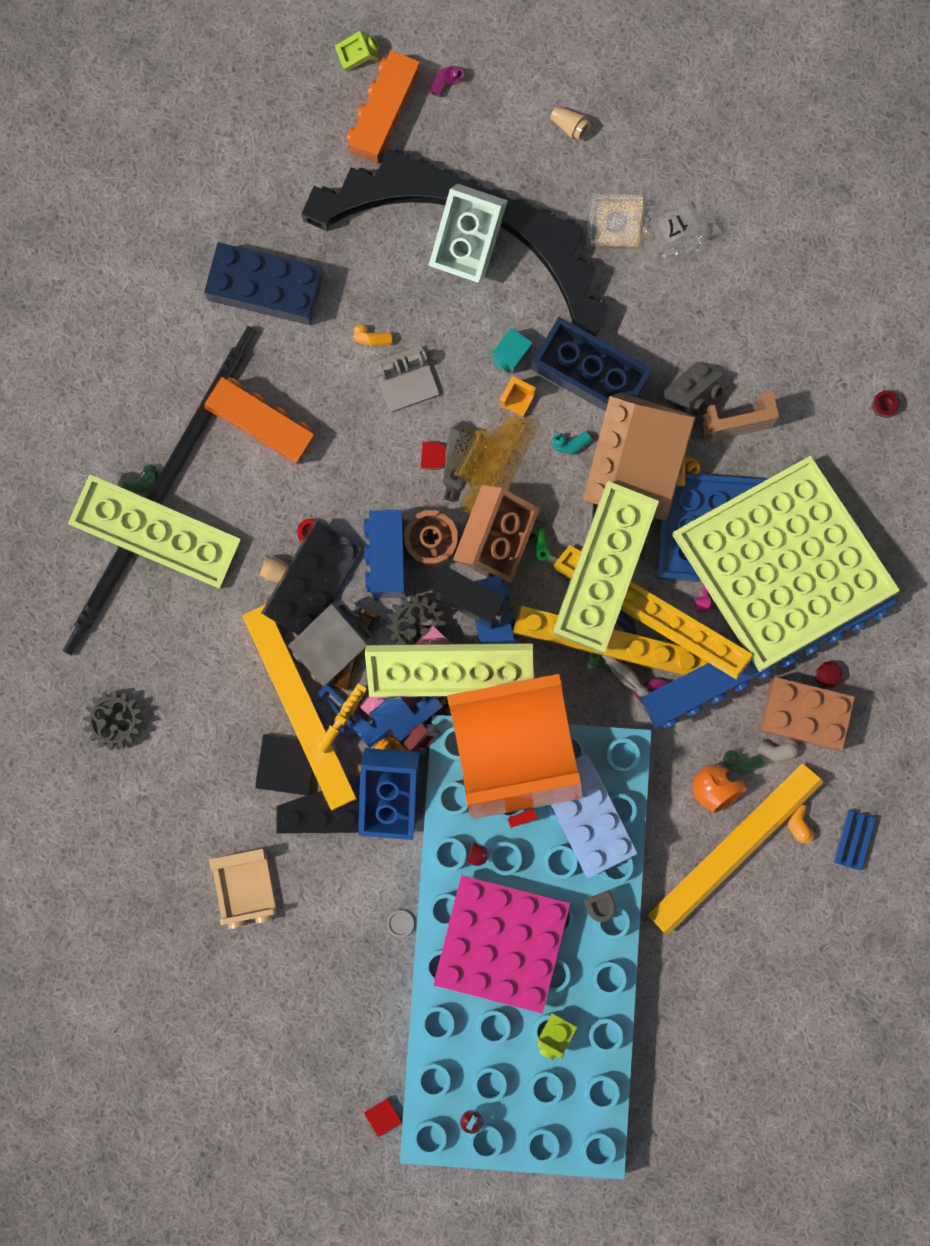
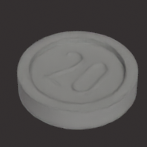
M396 910L389 915L387 929L393 936L398 938L406 937L413 930L414 920L407 911Z

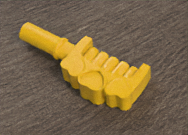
M359 683L356 685L334 720L336 722L333 726H329V729L316 747L319 751L326 754L337 735L340 734L339 729L341 725L344 727L358 708L367 692V688Z

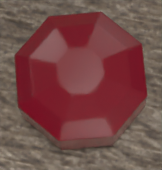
M883 390L874 396L871 407L876 416L888 418L898 411L900 401L895 392Z
M823 662L815 670L816 681L823 688H834L842 681V669L835 662Z

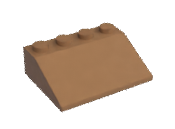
M624 393L611 395L583 500L598 505L605 485L610 481L659 501L653 518L666 521L696 417Z

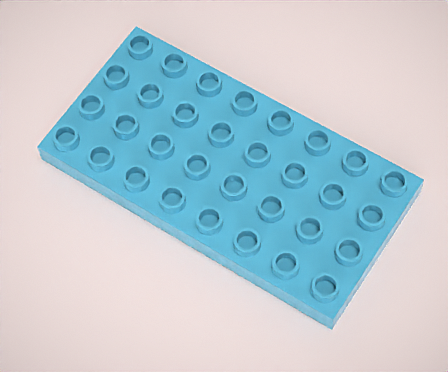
M432 715L431 725H434L441 733L432 742L429 750L400 1163L624 1180L651 730L568 724L575 759L588 753L637 852L636 855L587 879L551 805L477 819L471 818L466 803L464 778L452 716ZM530 809L535 811L537 819L510 829L507 821L508 817ZM473 842L482 844L488 850V860L481 866L466 863ZM461 875L570 903L543 1014L433 985ZM609 889L616 905L615 914L606 922L595 921L588 914L583 899ZM551 1013L577 1026L562 1059L555 1057L554 1060L545 1057L539 1053L540 1047L536 1045V1041ZM467 1110H476L483 1118V1126L475 1134H468L461 1128L460 1119ZM473 1115L466 1128L471 1130L477 1117Z

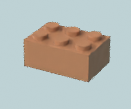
M482 485L453 560L488 578L501 576L502 582L512 583L540 508L503 488Z
M773 677L769 681L758 732L834 751L843 750L855 697Z

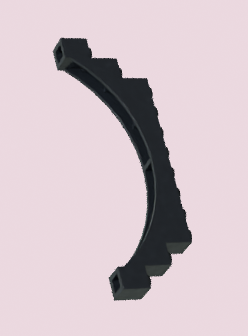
M387 149L376 176H373L372 172L367 169L358 168L357 170L350 167L339 195H336V192L329 187L322 186L319 188L313 186L301 213L303 222L328 231L331 224L345 217L384 205L431 203L446 206L449 191L456 184L507 200L500 227L519 239L547 268L567 304L572 324L597 337L609 306L605 304L604 300L596 296L586 297L595 274L596 266H593V263L586 258H573L584 230L575 220H563L555 217V213L550 210L533 208L529 202L523 199L514 200L507 197L506 193L501 190L492 189L491 191L482 187L480 182L474 179L464 180L459 178L458 174L452 170L444 169L442 171L435 168L431 162L424 159H419L418 161L410 158L408 153L399 149H395V151Z

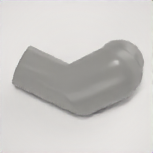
M762 740L756 752L776 763H780L796 757L799 745L794 740H787L783 745L775 747Z

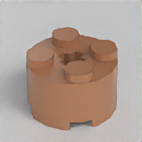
M425 510L415 514L408 522L404 530V544L409 557L416 564L426 568H437L446 564L454 556L458 547V533L454 522L446 515L437 510ZM428 534H434V537L439 538L435 540V544L429 545L428 542H424L428 538Z

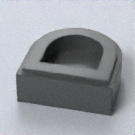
M609 889L583 899L588 914L595 921L606 922L614 916L616 905Z

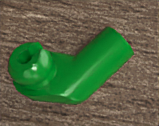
M540 525L539 527L533 526L529 540H536V556L539 560L545 561L550 557V545L546 530Z

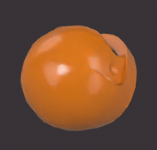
M716 764L707 765L700 769L694 776L692 783L695 799L713 813H717L732 804L747 790L743 781H729L726 776L730 770Z

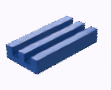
M326 685L322 687L311 701L316 711L333 726L336 721L316 702L320 699L338 715L340 710L324 694L328 691L341 705L345 703V700L333 688ZM357 711L354 712L353 716L358 720L357 722L364 719ZM348 720L346 723L350 727L348 732L342 727L339 729L340 733L347 740L355 733L352 728L355 724L351 720Z
M850 810L847 811L833 863L859 871L862 870L876 818ZM856 818V826L845 861L842 860L852 820ZM863 821H866L867 825L855 864L852 861Z

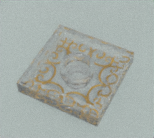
M592 194L587 247L640 249L645 204L644 195Z

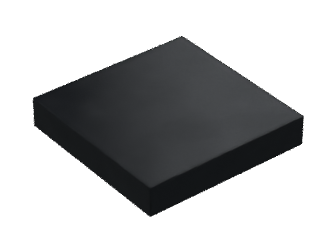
M263 734L255 788L298 795H310L313 770L299 739Z

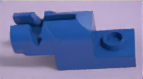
M421 696L413 703V708L410 710L400 697H389L369 712V716L372 717L371 724L361 719L352 728L369 748L389 737V732L401 741L415 726L426 721L443 706L434 696Z

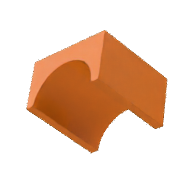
M559 674L447 695L463 772L466 803L472 819L582 799L581 780L574 756Z

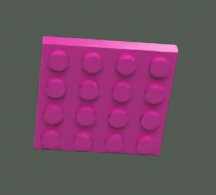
M461 875L433 985L543 1014L570 903Z

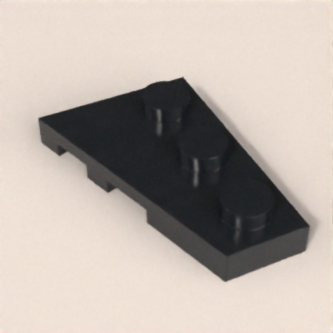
M359 778L349 781L357 800L331 811L322 790L276 805V833H359Z

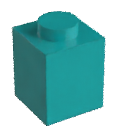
M510 328L492 352L493 365L504 373L508 370L513 374L531 351L532 342L513 328Z

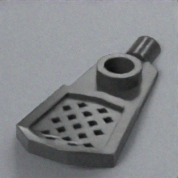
M458 422L449 429L445 454L446 462L442 480L446 487L443 500L453 502L456 490L462 488L481 441L474 427L463 422ZM453 470L456 472V478L454 480L451 478V472Z

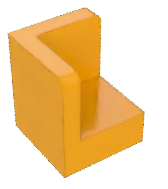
M512 376L500 399V406L524 418L536 394V388Z

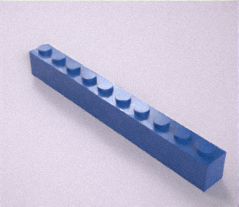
M893 596L761 672L758 671L751 660L736 680L712 664L707 663L640 698V701L654 727L663 725L664 729L679 722L677 716L685 712L688 716H691L703 710L701 704L710 700L713 705L727 697L726 691L734 688L738 692L751 685L749 679L758 676L759 680L774 673L772 667L781 663L784 668L798 661L795 655L804 651L807 656L821 649L819 643L828 639L829 643H832L844 637L842 631L851 627L854 632L867 625L865 619L873 615L876 620L890 613L888 607L896 604Z

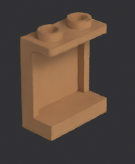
M773 391L762 393L755 404L756 412L719 419L715 405H710L703 415L704 419L700 420L703 435H708L709 442L772 428L779 419Z

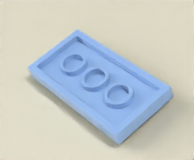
M587 753L575 759L581 780L582 799L550 805L588 879L636 855L637 852Z

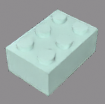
M460 184L453 186L449 191L429 266L479 283L486 276L507 200Z

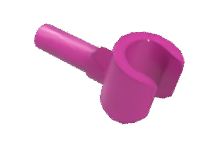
M704 584L702 587V597L694 598L696 613L707 612L711 605L709 592Z

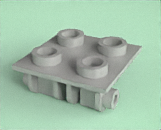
M422 345L372 363L389 413L440 395Z

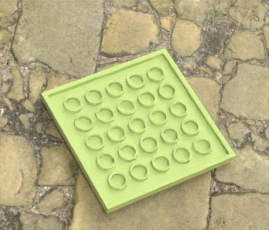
M811 456L679 528L672 534L744 649L753 654L752 661L759 672L900 591Z

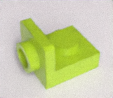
M362 31L335 45L342 67L346 71L352 70L369 59L375 62L381 59L378 52L380 47L376 38Z
M551 1013L536 1041V1045L540 1047L539 1053L551 1060H554L555 1057L562 1059L577 1026Z

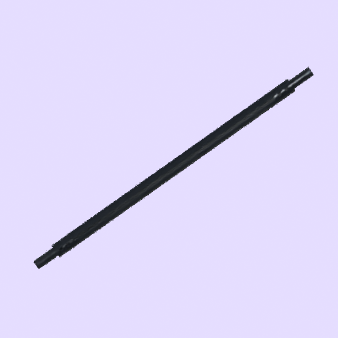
M247 326L236 347L231 348L146 497L147 499L158 504L163 502L213 414L205 409V402L221 377L228 380L229 377L233 378L246 356L244 352L256 333V330L252 327ZM118 546L74 623L75 629L64 646L63 652L72 656L84 633L88 634L134 552Z

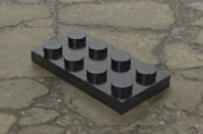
M315 520L261 614L299 636L328 608L362 548L318 520Z

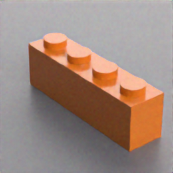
M390 50L387 58H382L378 68L380 75L377 81L373 80L367 94L370 97L366 105L362 104L357 114L359 121L355 128L351 127L346 139L351 153L377 164L380 162L420 73L419 61L393 50Z
M221 377L205 402V409L292 463L297 464L314 436L310 432L312 428L300 420L297 423L287 418L289 414L277 406L274 408L269 407L264 403L266 400L255 392L248 394L241 389L243 385L235 379L229 377L226 380Z

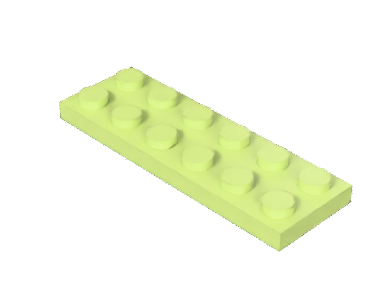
M91 474L88 476L68 522L70 526L220 589L241 540Z
M610 481L606 483L551 633L552 635L598 653H605L659 501Z
M533 644L366 645L365 648L369 697L447 696L534 679Z

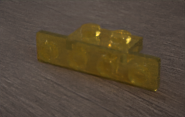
M507 416L496 437L486 429L477 427L454 473L455 476L471 486L460 507L462 512L471 514L482 485L496 486L518 439L522 435L526 425L525 421Z

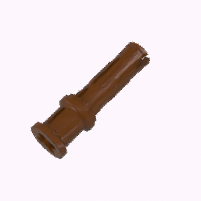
M358 608L356 611L358 613L357 618L372 633L375 622L380 619V616ZM363 652L336 676L333 683L334 686L347 691L350 690Z

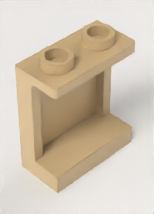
M266 849L209 859L210 870H213L218 896L221 925L228 924V928L232 929L245 926L244 920L255 918L256 923L272 920L271 915L277 914Z

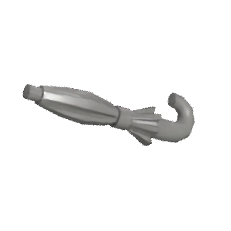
M602 656L621 683L636 691L635 693L639 697L651 693L647 691L648 689L644 685H641L638 677L625 663L618 659Z

